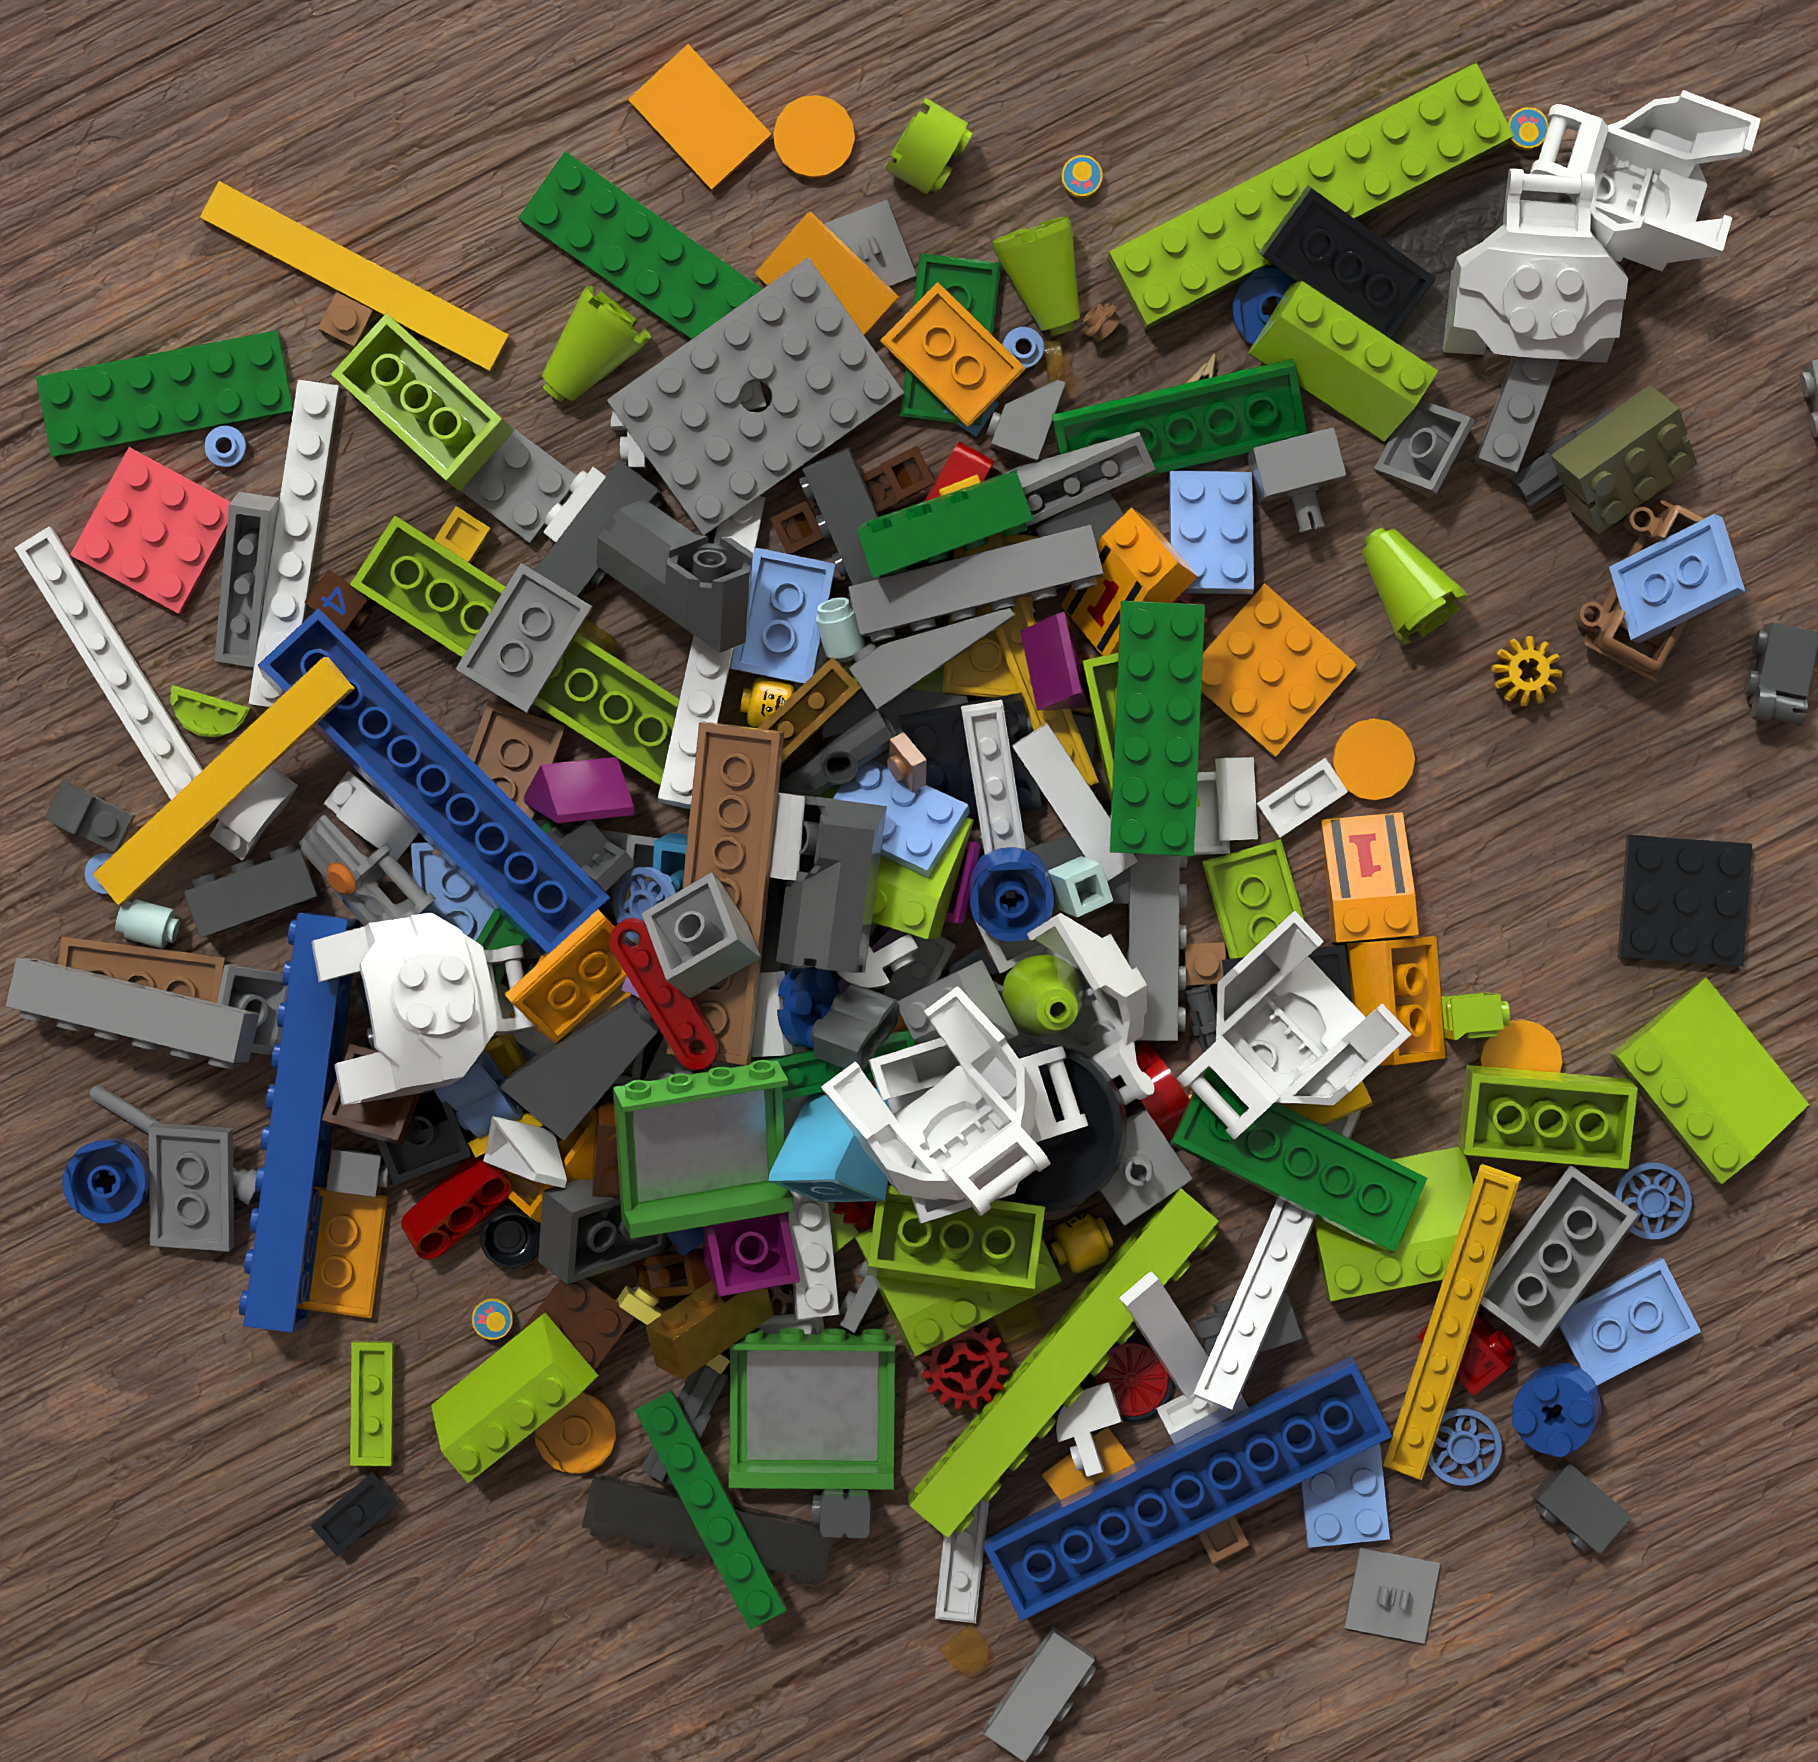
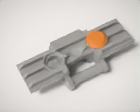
M325 815L319 818L299 842L303 854L329 881L332 888L336 890L335 894L364 926L368 923L408 918L412 915L422 914L436 900L432 893L427 895L390 854L392 849L387 843L368 858L361 854ZM386 874L408 897L407 900L397 905L393 904L380 890L378 884Z

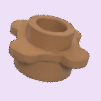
M1109 302L1103 306L1101 304L1094 306L1083 319L1085 326L1082 328L1081 333L1083 335L1087 334L1089 337L1093 336L1098 342L1106 338L1121 320L1115 313L1117 307Z

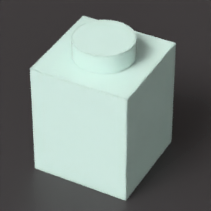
M1080 856L1048 870L1052 882L1053 896L1060 911L1079 917L1113 902L1102 865L1097 861Z

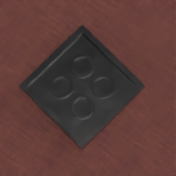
M1022 693L899 715L902 733L906 734L927 759L926 785L968 804L970 813L967 818L974 819V821L979 820L961 710V706L997 700L1003 701L1020 812L1042 808L1038 784L1012 746L1029 735Z
M1627 835L1618 957L1743 966L1752 844Z

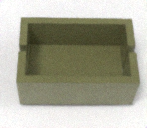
M1649 385L1551 455L1559 480L1564 483L1562 488L1570 510L1596 533L1601 534L1697 465L1690 439L1685 436L1688 433L1680 408L1653 386Z

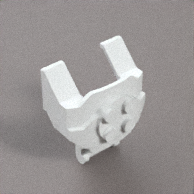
M1684 90L1680 96L1655 99L1624 120L1608 126L1599 117L1566 105L1556 104L1549 110L1547 117L1548 131L1539 159L1533 163L1530 174L1580 177L1581 173L1594 174L1595 188L1591 202V233L1616 261L1621 262L1624 257L1663 271L1667 263L1720 256L1723 252L1732 217L1724 215L1722 219L1696 222L1707 188V183L1699 164L1749 156L1761 119ZM1569 128L1578 133L1566 168L1555 164L1565 129ZM1566 193L1571 198L1572 203L1576 204L1577 194Z
M1509 169L1503 225L1482 243L1457 256L1454 269L1451 270L1443 352L1484 355L1488 346L1494 354L1607 363L1615 338L1620 336L1628 277L1623 268L1590 231L1591 202L1595 188L1594 174L1581 173L1580 177L1524 174L1523 169ZM1522 190L1577 194L1576 204L1520 200Z
M1296 911L1290 914L1218 982L1216 1042L1176 1078L1184 1087L1189 1086L1228 1127L1225 1131L1233 1140L1273 1103L1336 1104L1411 1035L1383 1004L1379 1005L1365 1018L1356 1006L1308 957L1324 941ZM1208 1066L1249 1107L1241 1116L1200 1074Z
M433 913L368 923L364 927L311 942L319 983L361 972L369 1007L374 1047L378 1051L377 1053L334 1064L342 1106L418 1094L451 1085L465 1076L492 1036L537 1028L514 1005L515 1018L502 1019L492 965L505 963L509 989H511L524 977L521 960L525 957L522 945L496 950H483L482 945L463 934L462 930Z
M1062 913L1027 933L1031 941L1035 939L1048 947V949L1040 953L1041 955L1059 957L1076 970L1083 984L1084 1001L1076 1020L1067 1029L1058 1034L1038 1037L1026 1034L1016 1028L1019 1035L1007 1040L1012 1050L1032 1045L1066 1046L1092 1058L1112 1079L1121 1075L1126 1083L1124 1087L1119 1089L1124 1105L1136 1098L1143 1100L1152 1095L1154 1084L1151 1078L1146 1073L1141 1072L1138 1067L1134 1041L1143 1036L1144 1015L1147 1013V984L1137 967L1131 969L1111 934L1101 938ZM994 982L1002 999L1003 986Z
M957 986L927 1008L924 1013L961 1066H956L924 1095L893 1114L856 1062L825 1083L821 1088L858 1139L863 1150L886 1175L888 1181L899 1194L935 1201L940 1198L960 1201L966 1198L978 1215L982 1216L991 1209L990 1204L1033 1171L1041 1172L1050 1165V1161L1031 1138V1130L1034 1128L1037 1092L1024 1065L1007 1043L1004 1035ZM1024 1154L1026 1155V1156L1023 1157L1021 1160H1019L1017 1163H1015V1162H1016L1020 1157H1022Z
M942 1038L868 1060L878 1093L883 1101L888 1099L887 1104L893 1114L924 1095L956 1066H961ZM1063 1046L1019 1059L1024 1065L1037 1092L1034 1128L1031 1130V1138L1035 1143L1088 1126L1085 1114L1080 1115L1063 1059L1067 1058ZM1045 1064L1048 1066L1065 1119L1059 1122L1055 1121L1038 1068ZM1024 1154V1155H1023L1022 1157H1020L1015 1163H1017L1019 1160H1021V1159H1022L1023 1157H1025L1026 1155ZM1018 1183L999 1198L1014 1194ZM911 1196L920 1224L972 1207L966 1198L961 1201L942 1198L935 1201Z

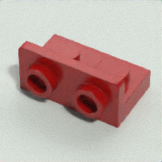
M1480 1307L1456 1377L1473 1396L1506 1371L1516 1353L1508 1336L1500 1330H1495L1485 1319ZM1429 1323L1417 1335L1422 1343Z

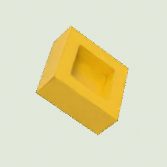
M455 506L434 541L466 562L471 563L492 529Z

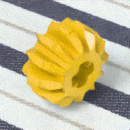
M1532 636L1525 637L1523 649L1516 639L1510 640L1508 644L1512 654L1503 649L1496 652V656L1505 662V665L1497 664L1491 666V672L1503 673L1504 676L1503 679L1493 683L1495 689L1502 688L1505 685L1510 687L1504 695L1506 701H1511L1519 692L1520 706L1528 705L1530 694L1537 704L1543 703L1545 699L1541 688L1551 694L1557 690L1555 684L1550 682L1548 678L1562 677L1561 670L1550 669L1549 665L1557 662L1560 659L1559 655L1553 654L1547 658L1544 656L1549 648V643L1546 641L1539 644L1536 650H1534V638ZM1531 662L1533 664L1531 672L1535 677L1534 679L1528 678L1523 681L1520 678L1522 670L1518 668L1519 663L1524 665Z

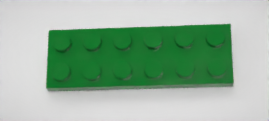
M564 151L518 217L521 222L690 340L762 290L760 286L566 151Z
M278 330L36 376L50 454L54 459L219 426L293 413L294 409L281 336Z
M1293 359L1051 415L1059 455L1140 432L1156 470L1138 478L1249 453L1255 447L1307 434L1297 370Z
M1120 602L1109 853L1194 856L1205 605Z
M1208 1068L1202 1072L1201 1075L1240 1116L1249 1109L1216 1072ZM1193 1091L1170 1145L1390 1254L1396 1251L1427 1181V1177L1278 1103H1273L1233 1140L1225 1131L1228 1127Z

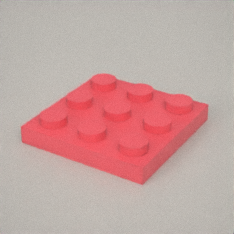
M128 447L70 555L174 612L182 614L226 533L230 501Z

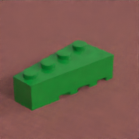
M1014 470L861 523L856 531L872 577L875 578L884 574L888 577L910 570L908 565L924 560L925 564H930L949 557L947 551L963 546L964 550L967 551L988 543V536L1001 531L1004 537L1023 532L1028 529L1026 522L1032 521L1033 515L1018 471Z

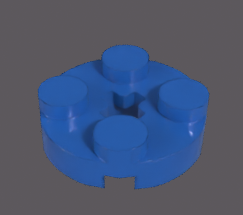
M1264 268L1254 272L1240 285L1233 299L1232 319L1234 326L1245 343L1253 346L1270 318L1269 315H1263L1262 308L1268 305V299H1275L1278 305L1290 284L1297 282L1279 268Z
M815 967L795 968L787 973L780 984L778 996H784L783 1009L777 1010L778 1022L787 1041L795 1047L814 1049L813 1042L810 1040L811 1030L818 1019H823L830 1012L835 996L840 993L830 970L817 969Z

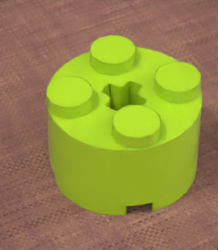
M925 97L919 106L926 110L925 113L919 110L916 117L913 116L890 155L897 160L896 163L892 161L887 162L884 170L927 195L930 190L936 193L937 190L942 188L952 171V168L946 165L951 155L957 157L958 154L963 152L973 133L966 129L968 122Z

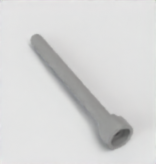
M100 1085L93 1086L90 1089L89 1095L93 1101L147 1134L148 1127L151 1124L161 1123ZM233 1167L235 1197L245 1204L251 1205L259 1192L255 1191L257 1171L253 1169L247 1171L244 1168L239 1171Z

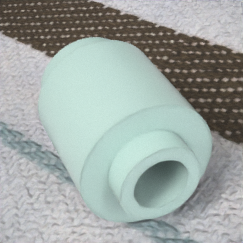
M840 597L827 600L817 607L818 615L816 617L825 654L828 658L833 657L837 662L851 661L854 659L853 656L866 645L864 638L859 632L854 608L850 605L847 598Z
M135 899L133 902L127 901L121 905L115 931L124 934L125 939L164 949L168 942H175L180 927V920L175 919V910Z

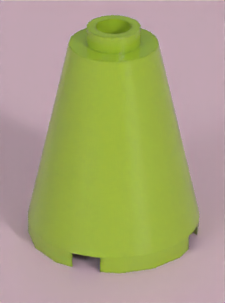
M1058 217L1040 222L1038 226L1028 229L1025 227L993 240L994 253L1040 330H1050L1051 336L1074 329L1073 321L1080 318L1072 224L1069 217Z
M588 285L582 291L542 373V377L546 381L543 388L560 402H563L565 398L574 401L643 348L651 339L649 332L644 328L639 334L632 327L637 320L634 316L601 291L596 297L593 296V287Z
M1382 527L1365 538L1364 543L1366 546L1361 553L1395 637L1401 645L1413 642L1408 635L1419 631L1421 636L1424 637L1444 624L1460 610L1456 604L1459 599L1465 603L1467 602L1468 595L1464 589L1396 529L1386 531Z
M1031 955L1017 962L1007 973L1002 990V1001L1016 1028L1032 1036L1046 1037L1064 1031L1076 1020L1083 1006L1084 989L1080 976L1065 960L1051 955Z

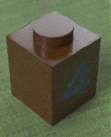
M328 569L304 603L315 611L319 608L339 629L350 634L353 629L360 631L370 619L373 611L369 607L374 601Z

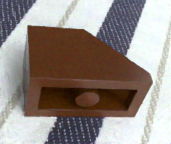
M703 1248L691 1250L686 1255H679L677 1250L659 1253L634 1262L639 1287L647 1290L656 1298L692 1294L696 1289L711 1281L704 1264Z

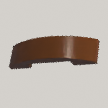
M918 446L862 474L878 514L935 483ZM816 499L806 500L770 518L787 554L791 555L825 540L816 520V516L822 514Z

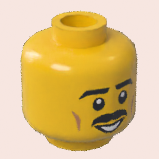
M759 676L755 679L752 689L744 687L740 712L748 713V725L751 728L759 727L795 693V685L789 681Z
M1089 1213L1079 1214L1057 1224L1054 1228L1055 1241L1049 1243L1051 1253L1057 1265L1066 1264L1068 1269L1074 1273L1083 1272L1105 1262L1109 1256V1248L1113 1247L1111 1235L1101 1217L1095 1219Z

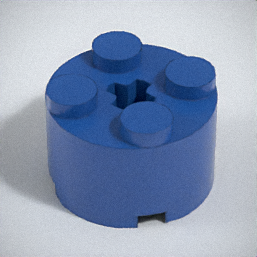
M1016 847L994 850L983 855L977 861L969 883L970 906L974 920L998 940L1015 942L1028 939L1027 933L1048 921L1053 912L1054 896L1052 882L1046 865L1038 854ZM1016 890L1015 898H1007V891Z
M105 1138L84 1145L70 1159L63 1174V1191L67 1202L77 1213L96 1223H112L133 1215L149 1200L148 1156L136 1143L121 1138ZM107 1172L116 1178V1183L112 1185V1189L110 1185H103L101 1182V1178L106 1176Z
M1558 1363V1365L1543 1366L1536 1369L1524 1382L1514 1399L1512 1407L1513 1428L1528 1446L1538 1452L1563 1457L1577 1450L1588 1440L1601 1416L1602 1405L1595 1381L1584 1370L1568 1363ZM1555 1404L1563 1407L1559 1414L1552 1411V1407Z

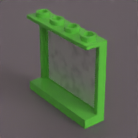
M757 1060L746 1066L733 1068L715 1067L709 1070V1072L690 1075L677 1073L670 1075L666 1079L653 1081L634 1080L626 1085L613 1087L621 1218L631 1239L794 1211L793 1195L790 1190L768 1181L769 1173L785 1143L782 1087L788 1086V1079L778 1061Z
M755 1328L729 1347V1488L894 1490L895 1335H887V1331L883 1329H866L862 1331V1334H846V1331L843 1329L828 1328L821 1330V1334H804L803 1329L784 1328L780 1330V1334L763 1333L762 1329Z

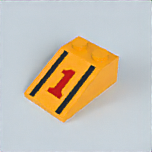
M1132 507L1101 536L1096 545L1104 577L1096 578L1098 585L1091 588L1073 591V587H1071L1061 603L1062 608L1102 656L1118 653L1121 601L1172 603L1198 578L1197 574L1156 526Z
M1403 812L1320 820L1331 942L1419 935L1415 890Z

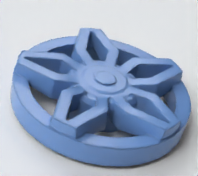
M639 867L626 872L625 878L617 884L614 893L613 906L617 923L627 918H638L644 921L642 916L644 911L676 893L672 885V879L667 874H663L652 867ZM645 875L650 876L654 880L650 882ZM630 884L631 897L625 902V894ZM660 886V887H661V891H660V893H659V895H658V894H657V890H658V887ZM627 933L629 940L636 944L640 943V937L637 933Z
M1646 1162L1632 1167L1620 1178L1614 1192V1197L1622 1201L1626 1206L1632 1202L1636 1203L1637 1209L1635 1212L1639 1216L1643 1214L1641 1222L1644 1231L1633 1226L1630 1232L1645 1239H1662L1674 1234L1685 1224L1691 1211L1692 1196L1688 1183L1677 1170L1662 1163ZM1648 1169L1663 1170L1654 1177L1653 1184L1641 1171ZM1670 1174L1667 1186L1665 1188L1659 1186V1182ZM1634 1175L1644 1183V1186L1640 1189H1637L1632 1178ZM1676 1180L1681 1186L1684 1202L1676 1196H1669V1193L1674 1189ZM1628 1182L1631 1192L1635 1193L1636 1197H1628L1622 1201V1193ZM1670 1202H1674L1682 1207V1211H1669ZM1663 1214L1668 1217H1679L1672 1226L1661 1231L1664 1222ZM1649 1217L1656 1218L1653 1232H1651L1648 1223Z
M1470 1408L1451 1409L1445 1412L1442 1423L1449 1418L1459 1416L1455 1423L1456 1431L1454 1432L1448 1426H1440L1439 1431L1446 1432L1450 1436L1447 1441H1441L1437 1437L1435 1443L1439 1447L1446 1448V1450L1439 1453L1436 1461H1434L1431 1453L1428 1464L1437 1476L1448 1483L1460 1486L1473 1485L1486 1479L1496 1469L1502 1452L1501 1437L1494 1423L1481 1412ZM1467 1415L1469 1416L1470 1428L1462 1430L1461 1425ZM1476 1418L1484 1422L1492 1434L1480 1432L1474 1435L1477 1430ZM1488 1439L1494 1440V1442L1480 1447L1479 1440ZM1494 1450L1490 1463L1483 1470L1482 1460L1478 1455H1485ZM1449 1455L1453 1459L1450 1464L1439 1468L1446 1456ZM1475 1461L1477 1475H1474L1467 1467L1468 1463ZM1460 1463L1461 1469L1468 1478H1457L1446 1473L1456 1469Z

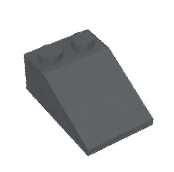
M592 1179L574 1180L566 1183L565 1188L555 1186L543 1190L538 1262L566 1284L667 1251L668 1236L666 1233L631 1239L621 1218L620 1198L592 1196Z

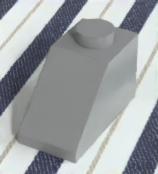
M1056 380L1005 404L1002 414L994 412L986 433L987 436L993 437L990 448L1032 463L1038 461L1052 422L1051 415L1055 414L1066 382Z

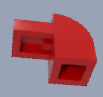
M1146 1040L1135 1048L1136 1061L1141 1072L1146 1073L1151 1078L1154 1084V1092L1152 1095L1139 1101L1154 1120L1166 1140L1169 1141L1177 1129L1188 1105L1189 1098L1149 1041Z

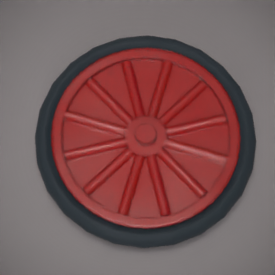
M1130 1336L1122 1345L1116 1341L1107 1351L1110 1360L1095 1377L1090 1373L1088 1374L1089 1388L1111 1382L1123 1422L1147 1420L1158 1414L1156 1408L1168 1403L1174 1389V1382L1145 1338Z

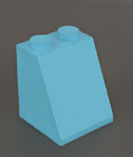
M826 1094L808 1095L769 1173L768 1179L771 1183L817 1202L885 1201L888 1183L886 1175L863 1150L858 1139Z

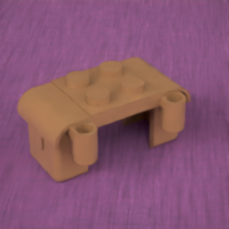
M1662 499L1657 501L1652 510L1647 507L1634 509L1624 518L1626 530L1637 536L1626 558L1705 518L1680 505L1673 506ZM1635 514H1639L1644 518L1643 527L1635 524ZM1727 531L1729 540L1731 541L1732 536H1730L1729 532ZM1613 582L1601 605L1596 602H1588L1579 606L1575 611V622L1578 626L1587 630L1583 645L1656 683L1662 666L1688 620L1641 643L1631 641L1624 619L1626 612L1621 609ZM1586 608L1594 612L1595 618L1593 622H1588L1585 619L1584 611Z

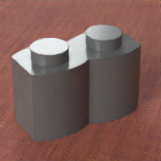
M853 984L843 993H838L832 1002L830 1012L823 1019H818L811 1030L810 1040L813 1042L814 1057L845 1069L856 1062L863 1071L869 1064L868 1060L873 1058L877 1048L888 1039L897 1024L898 1000Z

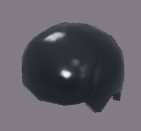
M514 1206L500 1208L486 1219L480 1233V1244L485 1256L496 1266L515 1269L533 1262L539 1252L540 1224L530 1218L520 1208Z

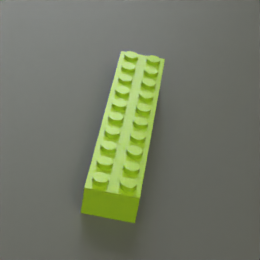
M1476 62L1109 251L1107 260L1143 330L1146 331L1247 279L1254 272L1274 265L1262 257L1259 251L1307 185L1351 217L1360 221L1507 145L1514 137V134Z
M395 515L350 584L462 658L506 588ZM577 633L534 704L661 786L679 698Z
M1181 1188L1161 1200L1003 1384V1389L998 1390L994 1394L992 1401L982 1408L908 1495L909 1506L946 1538L953 1531L960 1535L974 1519L975 1515L972 1513L977 1503L981 1499L987 1503L1002 1485L999 1482L1000 1476L1006 1469L1009 1468L1015 1471L1028 1456L1029 1452L1026 1450V1446L1035 1436L1041 1440L1054 1426L1056 1420L1053 1419V1415L1063 1404L1068 1408L1083 1391L1080 1383L1089 1373L1095 1377L1110 1360L1107 1351L1117 1341L1122 1345L1136 1330L1137 1325L1134 1324L1133 1319L1119 1298L1150 1271L1160 1280L1163 1286L1170 1278L1176 1282L1191 1265L1187 1258L1196 1247L1204 1250L1215 1238L1218 1231L1214 1226L1219 1220Z

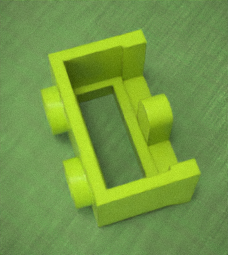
M1485 992L1441 996L1445 1038L1458 1040L1460 1037L1468 1039L1497 1036V1030H1504V1026H1510L1509 1005L1507 1001H1501V994Z

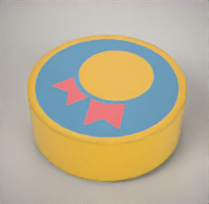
M1532 107L1517 110L1508 121L1514 134L1510 143L1515 148L1524 151L1539 147L1544 142L1549 127L1546 116L1540 110Z
M1078 155L1069 159L1064 165L1061 174V182L1065 191L1076 198H1088L1094 195L1100 188L1103 178L1099 163L1086 155Z
M487 1298L476 1306L472 1314L474 1330L478 1335L488 1340H497L504 1337L514 1323V1313L511 1306L500 1298Z

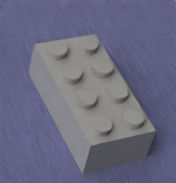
M1570 1165L1491 1271L1480 1307L1541 1351L1639 1220V1214Z

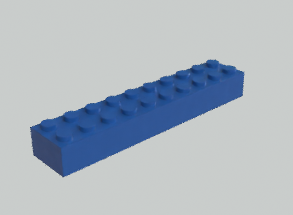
M319 608L258 664L262 677L282 696L323 657L331 659L355 689L313 728L544 958L595 911L599 909L604 914L611 908L610 897Z
M298 913L297 921L292 920L289 926L288 944L294 946L292 961H286L283 970L282 983L283 986H288L286 1003H280L277 1015V1026L283 1027L281 1044L276 1043L272 1053V1068H277L275 1085H269L266 1098V1109L272 1110L270 1126H264L262 1131L261 1150L266 1151L265 1165L258 1168L255 1181V1191L261 1192L259 1208H253L250 1219V1232L255 1233L254 1248L248 1249L244 1264V1273L250 1274L248 1291H242L239 1302V1315H245L243 1326L293 1333L307 1325L309 1310L299 1309L297 1305L310 1301L323 1196H320L319 1189H313V1186L325 1187L333 1127L324 1124L322 1117L337 1079L334 1064L342 1062L353 974L319 983L311 942L359 928L360 921L356 918L318 913Z
M1351 1355L1176 1445L1172 1444L985 1537L983 1548L1020 1621L1393 1436Z

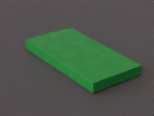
M920 253L913 306L938 282L992 335L1001 263ZM907 368L905 369L904 393L902 394L900 409L901 418L963 424L954 414L943 413L946 407ZM982 415L972 425L981 426Z

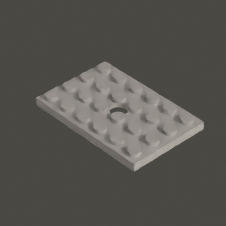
M807 257L608 398L606 402L700 534L704 536L904 392L812 261ZM753 380L765 383L772 394L769 407L759 413L746 410L739 398L742 386Z

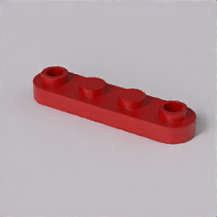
M638 918L622 920L613 928L610 934L609 943L612 952L678 1061L686 1068L692 1070H701L708 1067L719 1052V1042L714 1031L694 998H688L666 981L645 921ZM628 932H635L639 935L640 943L638 945H632L628 942ZM695 1039L701 1040L705 1045V1051H695L692 1047V1041Z

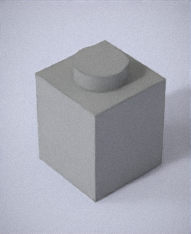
M342 1147L332 1149L327 1191L376 1197L381 1194V1188H388L390 1175L381 1153Z

